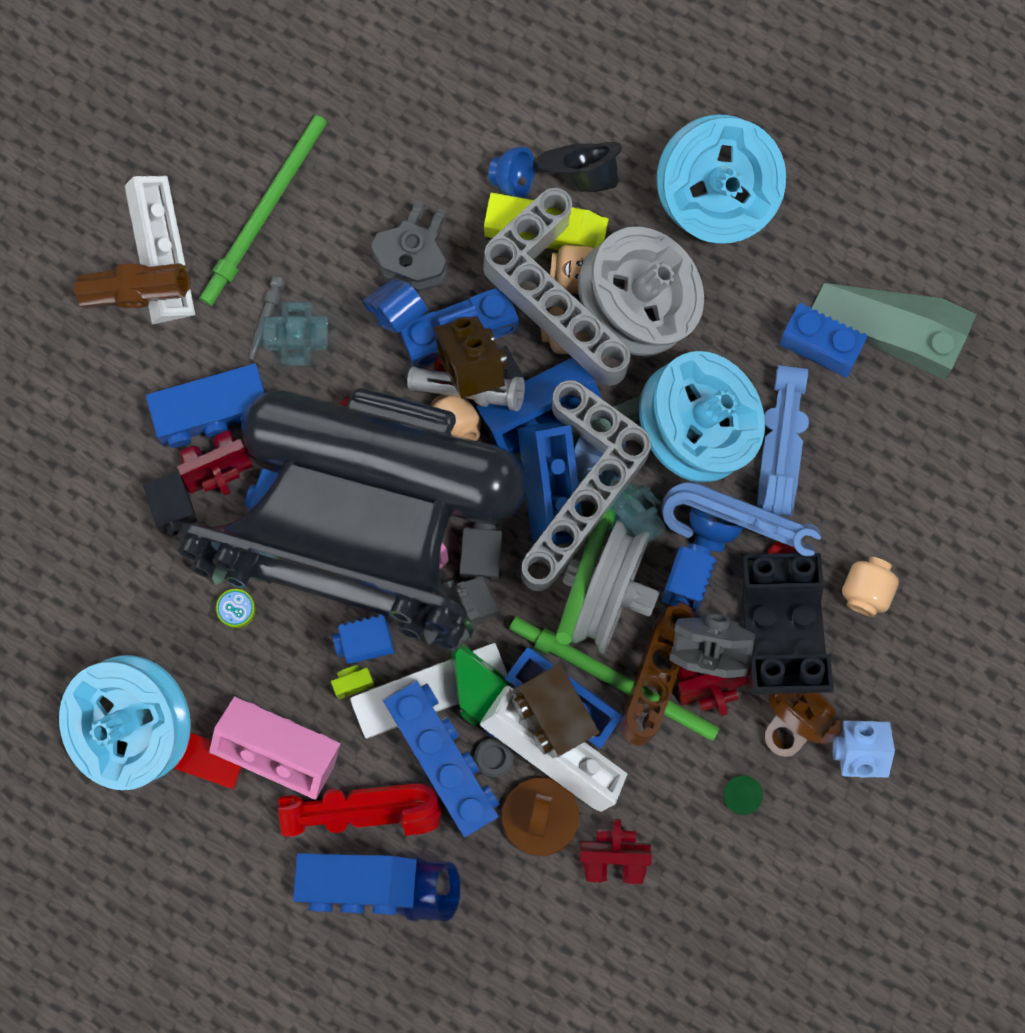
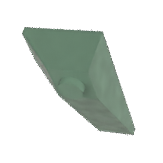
M829 283L823 284L812 307V311L818 310V313H824L825 317L831 316L833 321L838 319L839 324L845 323L846 328L852 326L853 331L859 330L860 334L866 333V344L943 380H946L951 372L976 317L975 313L943 298Z

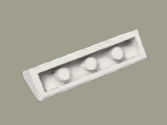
M133 176L125 185L140 264L148 267L174 264L171 248H173L175 263L185 265L168 177ZM159 185H160V189H161V194H162V199H163L164 207L162 206V202H161V197H160V192H159V187H158ZM164 213L166 214V219H167V224H168V229H169V234H170L171 242H170L169 236H168V231H167V226H166V221H165ZM191 290L183 298L184 307L181 298L149 301L152 324L194 316L195 310Z
M496 643L473 651L505 677L507 676ZM452 659L350 698L365 739L398 727L382 699L414 680H417L420 686L428 683L439 704L433 707L436 712L457 705Z
M508 685L505 686L483 717L480 724L481 727L590 807L602 812L615 805L627 773L585 742L557 758H551L549 752L544 755L533 739L532 734L537 731L530 719L524 720L514 706L513 699L517 696L513 688Z

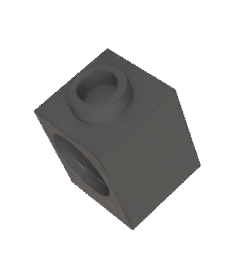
M476 523L473 524L472 529L464 528L460 565L461 580H473L482 577L484 582L499 583L503 534L502 531L495 530L496 526Z

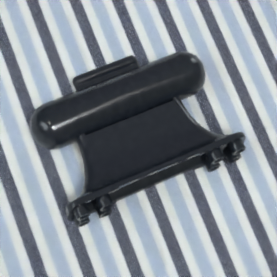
M358 388L353 391L347 406L286 390H270L256 397L247 407L241 423L243 444L250 455L266 465L281 468L276 479L261 500L250 511L233 522L212 527L184 523L178 532V536L182 541L178 551L184 557L193 560L191 570L202 577L212 578L217 568L227 571L224 579L239 588H246L250 578L268 584L273 582L395 618L396 621L401 622L399 631L411 639L420 640L424 630L438 633L435 638V642L438 645L449 650H457L461 640H469L471 638L474 627L463 606L446 597L441 583L440 552L451 516H455L480 524H498L513 516L524 501L526 489L525 469L516 456L502 447L451 434L456 424V416L449 410L364 388Z

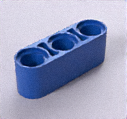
M393 278L362 300L367 311H372L378 319L377 324L381 328L396 334L428 311L422 298L409 283Z

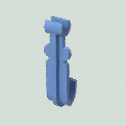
M778 365L774 391H778L776 408L767 410L764 415L765 427L771 432L764 438L757 507L780 516L792 517L803 440L798 434L804 433L809 425L807 415L799 411L801 394H805L808 369Z
M683 482L669 489L662 502V516L667 526L677 534L687 538L693 535L692 528L677 520L673 513L674 508L679 504L689 505L795 547L798 553L805 556L814 555V546L804 543L801 539L807 535L818 540L821 539L820 530L813 524L797 523L699 483Z

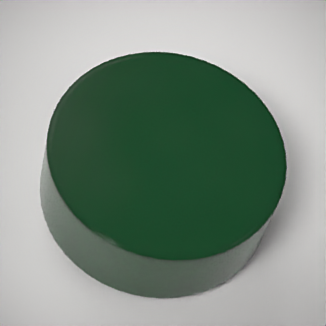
M741 775L734 777L727 783L723 792V800L726 807L732 813L745 816L752 814L760 807L763 800V791L760 784L754 778Z

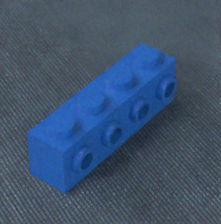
M414 680L382 699L463 837L465 838L498 818L493 808L500 805L488 784L481 788L473 774L477 773L479 769L469 752L466 751L461 754L453 742L459 738V735L449 718L446 717L440 720L433 707L439 704L428 683L420 686L418 681Z

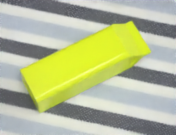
M491 192L484 222V237L494 238L534 200ZM572 207L568 227L546 248L559 250L565 244L596 248L605 240L609 218L601 217L590 210ZM558 208L546 209V212L550 215L562 214V211ZM522 232L519 234V236L525 240H533L534 238H536V236L531 232Z

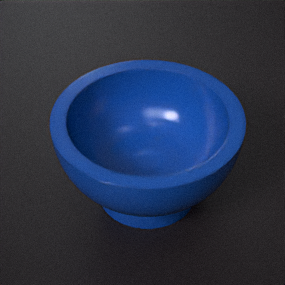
M515 147L507 150L502 156L494 157L489 166L490 183L493 186H498L504 195L526 198L528 196L535 175V161L530 149L527 147ZM521 177L526 179V184L523 186L518 184V180Z
M691 508L690 526L696 534L694 543L709 550L722 552L725 544L734 541L744 528L699 509ZM718 518L720 523L714 522L712 519Z

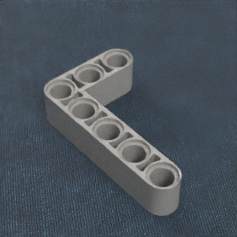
M559 188L547 189L486 245L483 262L484 274L488 280L597 381L604 385H616L626 376L630 360L629 349L533 260L565 231L570 220L572 200L569 194ZM558 208L562 211V214L550 215L546 212V209ZM522 232H531L536 236V238H534L533 240H525L521 238L519 234ZM497 256H503L510 262L505 265H499L493 262L492 259ZM529 281L534 283L537 288L525 290L519 284ZM555 306L563 309L565 313L561 316H553L546 309ZM586 332L593 339L588 342H582L576 339L574 334ZM611 357L618 360L620 366L610 368L604 365L602 360Z
M565 381L555 388L552 399L553 414L561 423L571 425L572 431L604 454L525 556L522 562L521 578L523 583L533 591H543L553 585L570 560H572L644 465L651 448L650 437L644 429L576 381ZM573 395L579 400L580 405L575 409L569 410L563 408L559 400L563 396ZM598 417L605 418L610 422L611 429L604 433L597 432L591 427L590 422ZM634 440L642 446L643 451L636 456H632L624 452L622 444L626 441ZM603 471H613L619 476L620 482L614 486H606L601 483L598 476ZM581 501H589L595 505L597 512L593 516L583 517L576 512L575 506ZM565 531L572 536L574 542L567 548H559L555 546L551 538L555 533ZM535 562H542L549 567L550 574L544 579H535L528 572L529 566Z

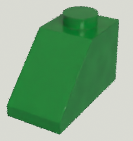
M460 642L457 650H451L455 697L461 708L459 711L460 715L470 724L477 727L503 688L507 685L513 689L516 687L505 680V676Z

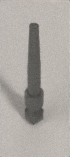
M273 275L269 284L271 289L267 290L264 298L265 305L250 348L249 359H255L274 307L278 306L281 295L279 292L283 291L286 280L282 276Z

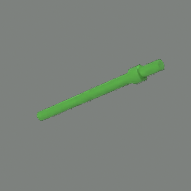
M315 115L224 260H218L212 270L213 277L199 297L203 303L212 306L226 283L231 284L238 273L236 267L325 128L327 121L321 116Z
M616 502L588 537L556 634V640L560 644L567 645L572 641L606 532L612 528L616 512L614 507ZM596 507L593 510L592 516L597 512Z
M517 616L514 618L509 630L534 643L535 649L546 655L551 652L621 692L630 695L634 683L632 679L568 644L558 643L556 633L547 628L541 630ZM642 686V693L645 698L650 701H659L657 693ZM668 701L664 713L665 716L713 742L720 729L719 727L674 702Z

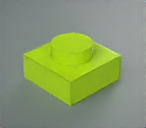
M359 665L341 670L337 673L338 679L331 681L334 692L339 700L375 687L369 669L364 668L360 670Z

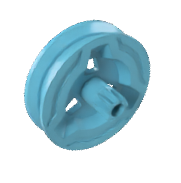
M730 115L704 116L686 124L674 134L665 146L657 169L658 194L668 216L686 232L701 240L712 243H733L749 238L759 232L776 214L786 187L785 163L775 141L759 126ZM722 145L731 146L730 162L717 160ZM699 181H703L707 193L693 197L690 187ZM742 186L749 193L743 203L732 198L736 197L737 192H743Z
M704 351L682 354L653 373L646 382L640 396L641 428L650 437L651 451L667 469L684 479L701 483L720 480L752 461L762 445L765 418L758 393L748 377L735 364L722 356ZM690 386L697 400L689 401L685 387ZM729 418L730 427H721L719 422ZM699 435V438L695 441V443H692L690 441V439Z
M133 655L116 656L87 667L70 682L64 692L60 705L59 726L67 753L83 774L92 781L115 790L136 789L164 776L179 763L189 743L191 730L190 713L182 690L166 670L143 657ZM103 696L114 704L109 713L100 703V699ZM118 740L128 744L125 755L117 753Z

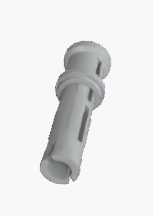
M418 367L410 368L407 377V387L410 391L416 390L460 397L453 385L434 383L438 381L453 384L446 372L420 369ZM514 377L512 380L504 379L505 386L466 398L474 399L479 406L487 407L489 404L508 406L510 411H519L525 393L524 379L522 377Z

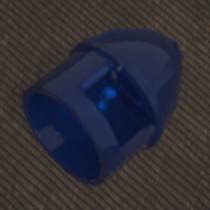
M412 858L416 859L413 908H397L396 914L406 917L410 921L432 920L448 922L456 913L460 901L461 884L457 867L452 862ZM446 869L450 879V891L447 895L436 894L438 879L442 870Z

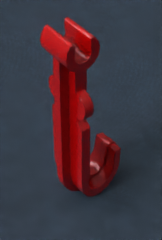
M405 784L352 790L347 797H345L341 790L330 789L324 793L322 800L303 802L302 798L296 795L278 798L281 835L286 837L302 834L306 826L324 824L328 831L340 833L347 828L348 822L356 828L401 823L405 836L418 835L438 828L442 812L441 803L436 791L430 786L423 784Z

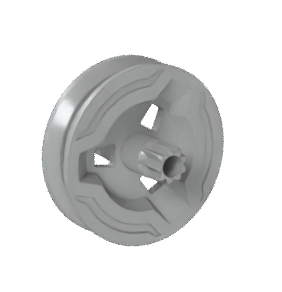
M646 227L620 229L594 248L585 258L580 269L578 291L581 304L627 346L630 354L652 356L663 353L689 335L700 321L704 307V289L699 272L686 251L673 239L659 231ZM613 278L624 280V289L613 285ZM652 307L656 321L652 322L649 320L644 309Z
M616 522L598 566L594 569L571 642L579 643L587 637L595 640L599 653L604 654L624 607L646 616L652 614L659 592L634 582L649 540V532L644 531L634 538L627 535L623 522ZM576 559L570 560L563 578L564 584L572 587L580 561Z

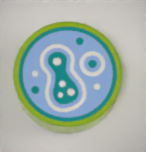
M227 590L219 597L216 603L218 618L224 625L230 628L245 627L255 616V603L252 597L244 590Z

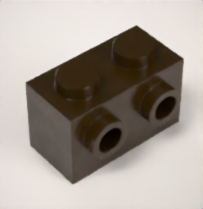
M478 316L461 317L451 323L433 328L439 360L461 399L505 386L503 370L508 369L505 352L502 347L496 348L491 328H484Z
M560 663L513 689L517 696L513 699L514 706L524 720L530 719L537 731L532 734L533 739L544 755L549 752L551 758L560 757L600 733Z

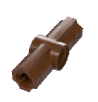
M180 263L150 267L142 264H121L115 267V271L79 275V279L74 282V295L78 299L79 306L83 308L113 305L123 308H142L149 306V301L185 298L190 290V276L186 271V266Z

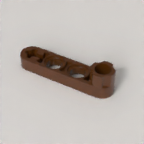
M679 603L677 606H669L651 630L620 721L621 734L631 744L637 746L647 744L660 728L680 667L670 661L676 633L674 631L678 619L696 618L693 615L692 608L686 604ZM666 639L671 641L669 644L664 643ZM661 655L666 658L669 663V670H662L656 667L652 656ZM642 686L653 687L658 692L659 701H650L645 698L642 693ZM642 712L648 713L642 723L644 731L637 729L638 723L636 722V719Z

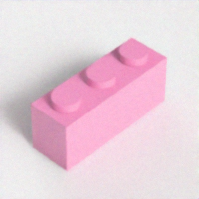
M234 696L214 728L209 753L316 800L334 768L341 743L330 739L326 735L318 734L302 727L290 719L282 718L266 711L256 704L248 703Z

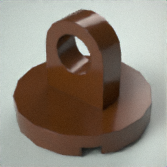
M820 693L769 694L768 699L776 716L765 731V741L769 749L778 756L788 757L794 755L808 740L827 744L832 742L840 732L842 726L840 719L835 721L833 716L836 712L833 706ZM785 727L789 729L794 735V744L788 745L781 742L777 735L778 728Z
M532 778L519 783L508 794L502 807V825L507 838L518 850L531 856H549L563 850L573 840L579 827V808L574 795L558 782L550 778Z

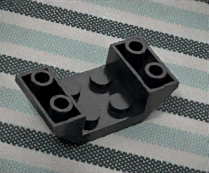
M800 553L743 555L744 629L755 634L748 672V680L753 694L833 693L834 691L831 654H826L821 601L824 582L821 553H814L811 556H805Z

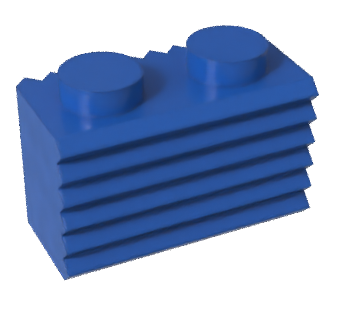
M800 303L783 333L780 345L847 378L865 344L867 336L866 333L860 334L859 330L853 331L852 326L846 328L845 323L839 324L838 319L833 321L831 316L825 317L824 313L819 314L818 310L812 311L811 306L805 307L804 303Z
M689 544L688 548L679 547L664 591L663 603L677 606L679 603L686 604L692 608L693 613L700 610L716 563L715 558L710 556L711 551L696 544Z
M381 614L377 618L372 616L370 620L364 618L362 622L356 620L354 624L348 622L346 626L341 623L338 627L339 633L332 634L337 656L340 658L345 657L346 662L349 664L395 653L388 620Z

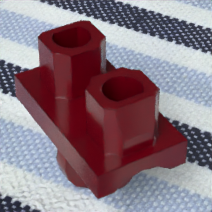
M227 430L216 435L213 439L216 449L204 455L199 446H190L180 451L181 465L177 466L190 494L202 489L208 492L220 487L223 495L226 496L231 493L227 483L240 478L239 473L253 467L241 439L237 440L231 431Z
M681 666L678 670L679 683H677L681 705L698 701L701 711L715 707L719 717L728 715L727 703L739 700L735 688L748 685L746 676L723 678L709 674L702 675L699 672L686 670Z
M613 818L612 830L597 829V841H580V863H584L586 881L606 882L607 864L623 865L622 882L627 884H643L647 866H652L651 843H636V831L621 830V819Z

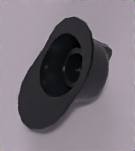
M618 142L571 144L545 151L538 157L537 165L539 169L545 172L564 173L572 186L580 192H598L614 189L619 183L616 156L620 154L622 146Z

